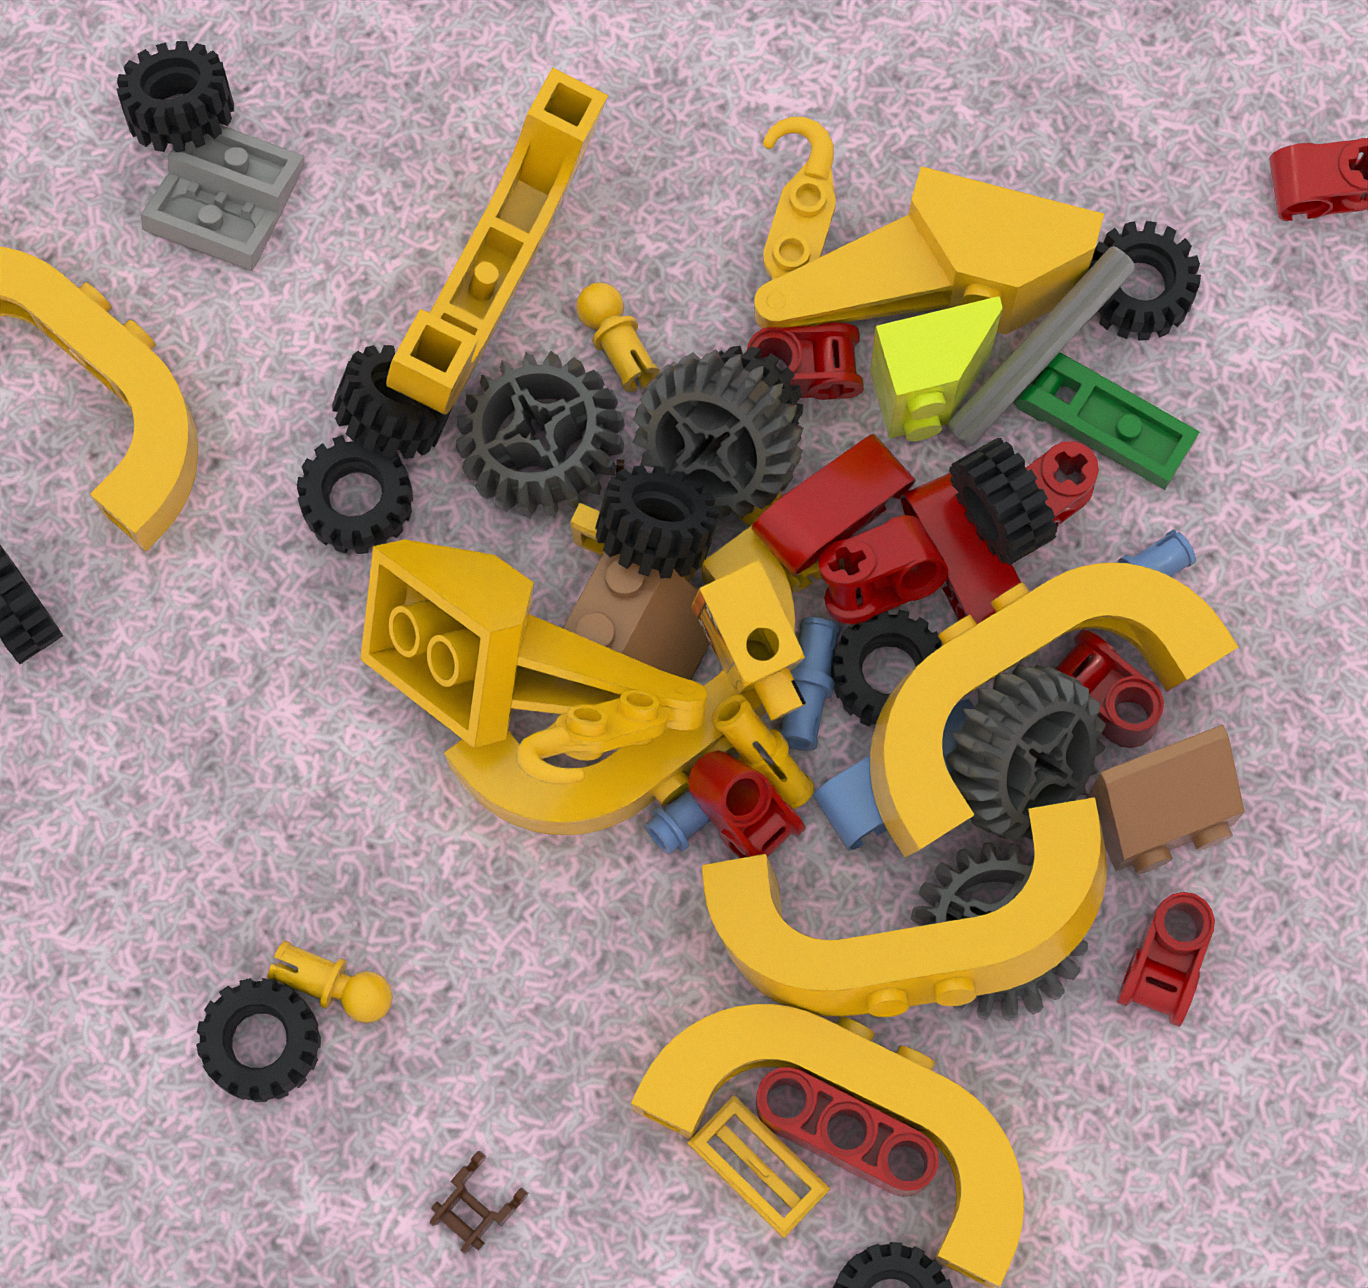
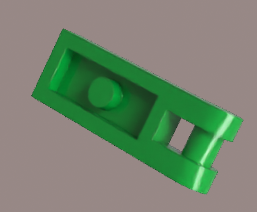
M1060 352L1038 375L1032 385L1029 384L1015 400V405L1022 412L1040 422L1046 421L1166 490L1200 431ZM1060 387H1068L1077 392L1070 404L1055 396Z

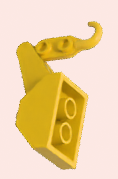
M791 116L775 123L768 130L763 140V146L766 149H771L778 139L784 135L799 134L810 142L811 152L808 161L792 180L784 186L764 247L763 264L772 280L763 284L755 294L754 318L762 329L767 327L817 326L824 323H842L936 309L944 310L999 296L1003 309L997 333L1006 335L1051 312L1089 270L1104 213L923 166L920 167L908 215L821 256L836 205L831 170L834 161V144L829 132L815 120L807 117Z
M406 539L373 546L360 660L473 748L506 740L514 709L562 714L547 729L535 732L522 740L516 751L518 766L534 779L551 784H571L580 782L585 778L583 769L555 767L547 764L542 759L565 753L578 760H595L601 757L602 753L631 744H649L653 741L654 737L663 734L666 728L688 731L697 729L702 725L708 691L703 685L661 671L531 615L530 608L532 606L534 582L496 555Z

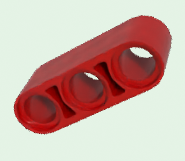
M871 434L779 498L753 523L751 530L792 576L795 577L819 560L820 554L827 546L835 541L850 538L887 510L885 504L892 497L900 499V495L909 491L916 482V479L875 434Z
M948 473L901 494V505L905 515L914 516L920 520L949 568L948 577L945 581L947 586L943 587L942 590L958 621L971 614L975 622L979 624L996 613L991 605L993 600L1022 582L1013 565H1008L1007 562L1004 564L999 561L997 554L993 555L988 550L986 540H980L976 534L977 528L973 522L969 523L964 514L967 512L965 507L959 504L955 494L958 491L952 486L950 478L953 476L951 473Z
M777 1068L768 1073L760 1082L756 1095L757 1115L773 1133L897 1196H914L920 1193L936 1175L939 1164L937 1149L927 1136L916 1129L795 1068ZM782 1085L795 1087L804 1097L805 1108L793 1118L778 1117L770 1110L767 1104V1096L774 1088ZM838 1116L855 1118L864 1129L865 1138L862 1144L849 1150L835 1146L827 1133V1126L831 1120ZM906 1146L920 1153L924 1161L923 1175L915 1181H903L894 1176L888 1166V1156L892 1150L897 1147Z

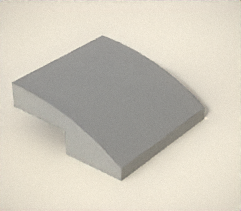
M220 125L222 134L215 139L208 134L204 135L205 145L195 148L193 141L185 143V151L175 152L174 148H172L167 156L169 173L141 213L142 230L253 271L299 179L304 166V156Z

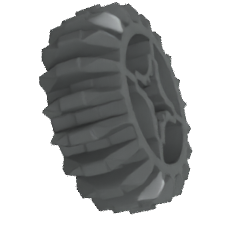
M715 349L711 353H706L702 359L692 352L682 357L678 363L673 361L670 365L667 364L656 375V380H652L646 386L640 399L642 403L637 407L635 416L632 419L639 426L632 443L646 449L642 454L640 465L665 467V475L671 477L674 476L675 471L686 474L685 483L690 484L697 480L704 485L702 494L712 493L716 499L714 506L719 507V520L730 515L732 511L743 518L754 511V506L763 509L765 506L770 505L779 494V491H784L793 479L792 474L800 462L803 452L797 444L802 439L801 434L804 428L791 422L795 416L797 405L781 403L778 399L782 394L783 383L769 387L761 380L763 378L764 366L748 372L743 369L741 354L731 357L725 364Z
M552 351L549 352L543 364L538 365L534 356L525 352L522 361L523 367L514 370L511 364L502 360L500 371L503 376L495 381L491 377L481 375L480 385L485 392L483 395L465 394V404L471 413L457 417V427L464 436L456 440V449L461 458L465 459L462 465L464 473L469 480L476 481L475 487L483 498L488 500L495 496L494 500L498 508L506 513L518 504V509L522 516L529 519L535 513L538 505L542 504L546 514L555 518L559 509L558 502L567 500L572 508L577 509L579 503H581L578 493L586 489L592 494L600 495L602 487L596 477L598 474L615 476L617 467L610 456L623 453L624 442L617 433L624 430L625 422L621 412L615 410L618 400L613 390L604 388L605 383L598 372L592 370L585 373L582 362L575 357L562 366L558 354H554ZM545 398L561 399L550 404L536 401ZM515 411L511 423L499 431L505 419ZM532 419L537 421L542 431H546L547 435H545V438L550 446L549 451H545L540 440L535 439L534 435L536 432L531 425ZM586 430L577 450L565 461L566 452L570 445L581 439V432ZM515 466L518 471L512 470L510 468ZM528 466H540L546 469V471L535 473L519 472V470Z
M1017 665L1010 675L998 673L994 680L993 689L979 688L978 703L973 709H963L967 719L961 730L951 733L957 740V746L945 759L953 767L950 773L953 782L974 813V816L969 818L973 825L1003 839L1009 838L1017 841L1019 838L1026 837L1033 840L1028 809L1075 801L1079 795L1088 796L1085 785L1091 775L1099 773V770L1094 765L1095 757L1106 748L1097 739L1103 732L1106 723L1097 716L1100 703L1091 697L1089 689L1082 686L1079 680L1049 666L1042 667L1036 665L1034 667Z
M988 842L983 844L980 854L981 863L977 864L967 849L959 850L956 855V862L960 874L950 865L943 862L937 865L934 873L944 888L933 883L924 882L920 888L919 895L933 907H914L911 913V920L924 926L946 922V914L960 920L982 916L1002 908L1013 900L1027 883L1033 869L1034 855L1028 866L1019 863L1020 845L1012 843L1006 852L1005 860H997L996 848L993 843ZM1004 882L1013 885L1005 898L997 903L987 904L974 898L967 902L958 897L968 888L981 883ZM1082 939L1069 956L1084 955L1088 950V942ZM1066 957L1057 966L1028 983L1004 991L978 995L976 997L981 998L977 1009L978 1018L987 1020L992 1012L994 1001H1001L1002 1014L1005 1020H1015L1018 1015V998H1022L1025 1007L1031 1014H1037L1043 1008L1042 997L1038 989L1040 988L1042 992L1054 1000L1060 999L1065 993V989L1055 974L1064 979L1075 980L1080 972V967L1073 960ZM966 1004L960 1006H953V1008L958 1011H961L966 1006Z

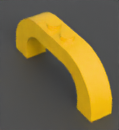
M552 67L526 115L513 154L484 214L429 313L422 309L418 311L392 359L386 386L444 415L451 410L481 359L553 222L593 136L607 101V94Z
M0 247V316L18 318L34 325L132 409L134 432L130 447L122 461L90 493V496L104 516L147 552L176 520L190 495L198 465V439L189 406L170 370L152 351L156 346L153 339L134 321L129 319L122 325L108 313L112 306L93 286L84 282L78 288L61 272L43 260L19 250Z
M751 525L704 560L702 565V581L707 585L759 559L794 632V601L785 571L776 556L751 530ZM758 642L746 643L747 651L751 657L758 661L770 659L769 652L763 644ZM723 669L704 685L708 691L703 723L699 728L688 731L666 728L663 734L654 737L653 741L649 744H631L621 747L606 759L596 764L582 767L581 769L585 772V778L580 782L571 784H551L528 776L518 766L516 751L520 744L509 730L506 740L478 748H473L462 739L445 751L444 755L449 768L467 791L482 806L499 818L515 826L544 834L578 835L596 832L631 818L656 799L661 806L675 800L689 788L688 775H690L691 769L698 759L705 754L719 750L733 756L737 751L725 735L717 730L711 718L712 713L722 701L738 694L735 692ZM755 688L742 694L748 700L754 712L761 718L766 713V710Z
M1097 563L1066 571L1048 580L1031 592L1022 582L991 602L996 613L977 624L970 614L938 634L943 646L914 667L891 692L880 712L872 736L870 777L874 799L884 825L904 858L919 851L974 816L973 811L947 770L942 750L945 723L953 707L961 698L995 678L998 673L1005 672L1059 637L1081 629L1105 630L1121 636L1130 642L1145 658L1167 692L1239 647L1214 610L1189 587L1164 573L1128 563Z
M1093 797L1028 809L1035 851L1030 877L1023 889L1013 900L1002 908L982 916L839 940H822L808 937L794 930L783 920L779 881L766 854L702 865L706 905L711 920L740 973L761 993L784 1006L798 1008L821 1016H852L870 1013L876 1017H893L903 1014L910 1006L935 1002L942 1006L964 1005L972 1002L978 995L1008 990L1042 976L1064 960L1078 946L1091 928L1104 897L1107 878L1106 850L1096 800Z
M751 1004L716 1012L690 1025L674 1037L650 1065L631 1101L632 1111L690 1140L694 1137L710 1102L718 1090L733 1077L748 1070L763 1067H791L801 1070L923 1133L946 1158L952 1170L956 1186L954 1214L934 1259L938 1263L988 1288H999L1017 1249L1023 1224L1024 1195L1017 1159L1007 1136L988 1109L960 1085L932 1071L935 1062L928 1056L902 1045L898 1047L896 1053L872 1042L875 1033L871 1029L844 1016H839L835 1024L811 1012L790 1006Z

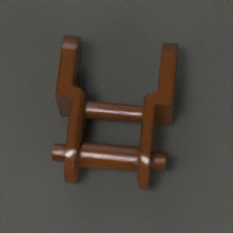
M480 1150L473 1155L469 1165L463 1166L450 1181L457 1188L443 1205L437 1201L431 1207L435 1214L429 1224L434 1227L442 1221L464 1241L461 1248L463 1254L469 1252L472 1247L479 1251L485 1244L480 1238L495 1221L502 1227L529 1194V1192L521 1187L513 1196V1200L510 1203H506L498 1213L488 1210L472 1196L464 1184L486 1159V1155ZM460 1199L483 1218V1221L475 1230L451 1211Z

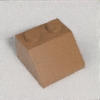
M604 552L563 629L661 671L692 680L710 645L691 608L698 589L686 579L680 577L675 570H673L671 578H660L659 571L651 569L650 575L645 576L638 574L639 565L632 563L626 569L618 564L620 554L609 557Z
M1223 724L1100 772L1086 798L1095 797L1105 849L1115 871L1133 865L1136 874L1146 873L1167 864L1173 859L1170 850L1193 842L1196 851H1200L1229 839L1233 836L1229 827L1235 825L1245 812L1231 744Z

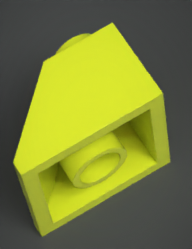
M999 296L876 326L870 375L889 439L905 435L908 441H921L939 434L942 431V426L949 424V421L954 417L991 356L1003 309Z

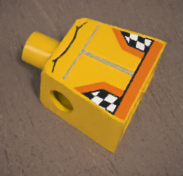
M758 559L700 587L691 608L735 692L738 695H742L755 688L771 721L804 706L806 702L790 671L795 669L805 657L760 560ZM758 642L763 644L769 652L770 659L765 661L754 659L748 653L746 643Z

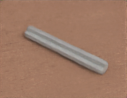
M1115 246L1110 247L949 421V431L968 447L974 445L1017 399L1021 392L1031 384L1130 277L1136 266L1132 259Z

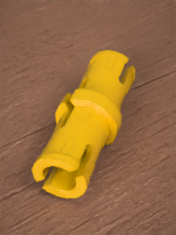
M734 695L722 701L712 713L711 721L739 753L738 759L764 775L779 796L792 809L805 804L813 794L815 785L788 753L789 745L784 736L776 729H769L754 712L750 703L743 695ZM755 741H758L772 758L773 764H768L753 745Z

